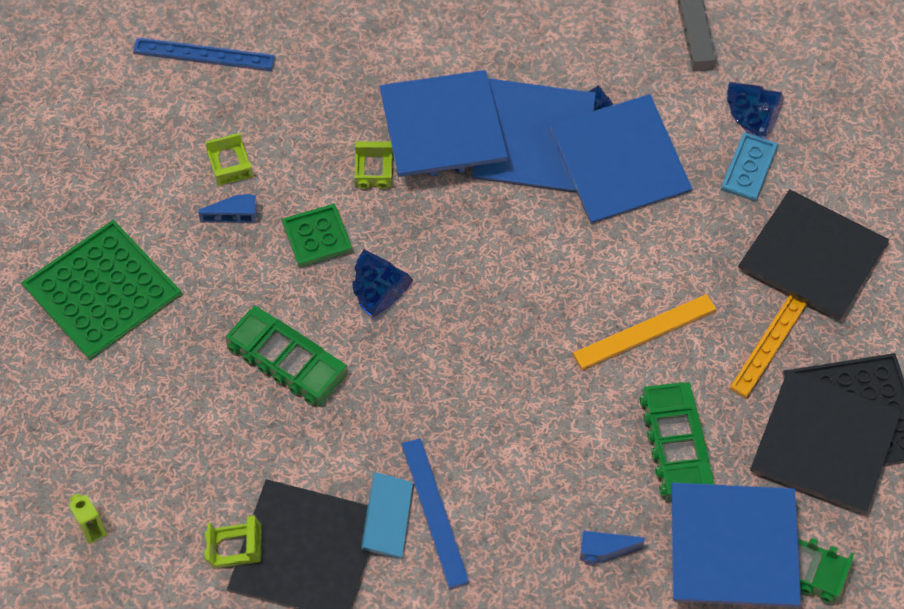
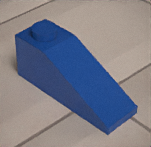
M235 195L201 208L198 211L200 222L256 223V195Z
M583 531L580 561H584L588 565H594L643 549L645 537Z

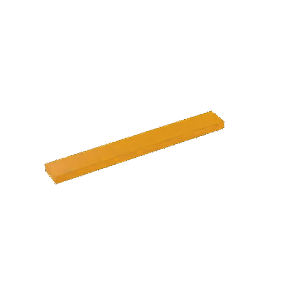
M705 294L573 352L572 356L581 371L712 314L716 312V307L709 296Z
M789 295L731 384L729 390L747 399L807 303Z

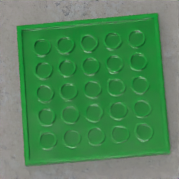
M114 219L21 282L26 291L89 361L182 295V291Z

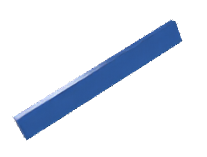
M138 37L133 48V54L269 72H272L275 55Z
M419 438L402 443V449L448 588L450 590L467 585L469 580L422 440Z

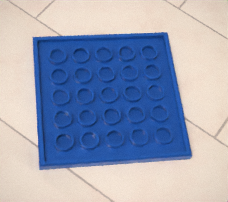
M486 70L379 85L398 177L508 161Z
M489 78L488 81L508 161L476 165L473 167L472 178L577 193L549 127L551 124L593 112L596 93Z
M651 94L551 124L549 127L590 224L692 191V186Z
M690 483L671 484L673 602L800 608L795 488Z

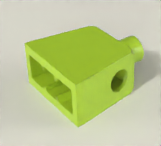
M74 494L70 498L69 508L88 544H91L106 536V530L87 495ZM91 520L93 521L90 525L86 524Z

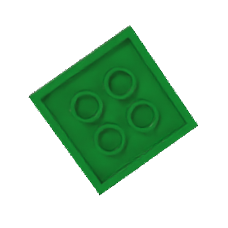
M335 203L281 219L299 268L353 252Z

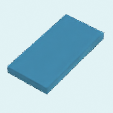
M744 132L720 190L755 202L778 143Z
M374 472L363 533L362 550L396 559L402 558L413 482Z

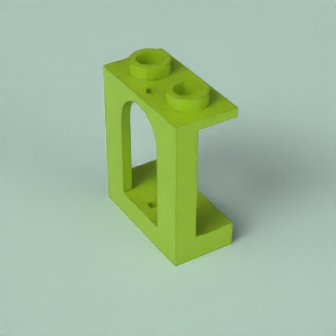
M241 133L205 142L217 186L253 177L252 166L248 161ZM224 149L235 151L239 164L222 168L218 157L219 153Z
M355 141V187L361 189L369 187L386 189L387 187H392L391 141ZM365 157H383V175H364Z
M255 515L247 516V523L214 528L211 522L207 523V531H205L207 549L204 550V558L213 569L261 562V524ZM247 536L246 553L230 556H220L217 554V546L221 541Z

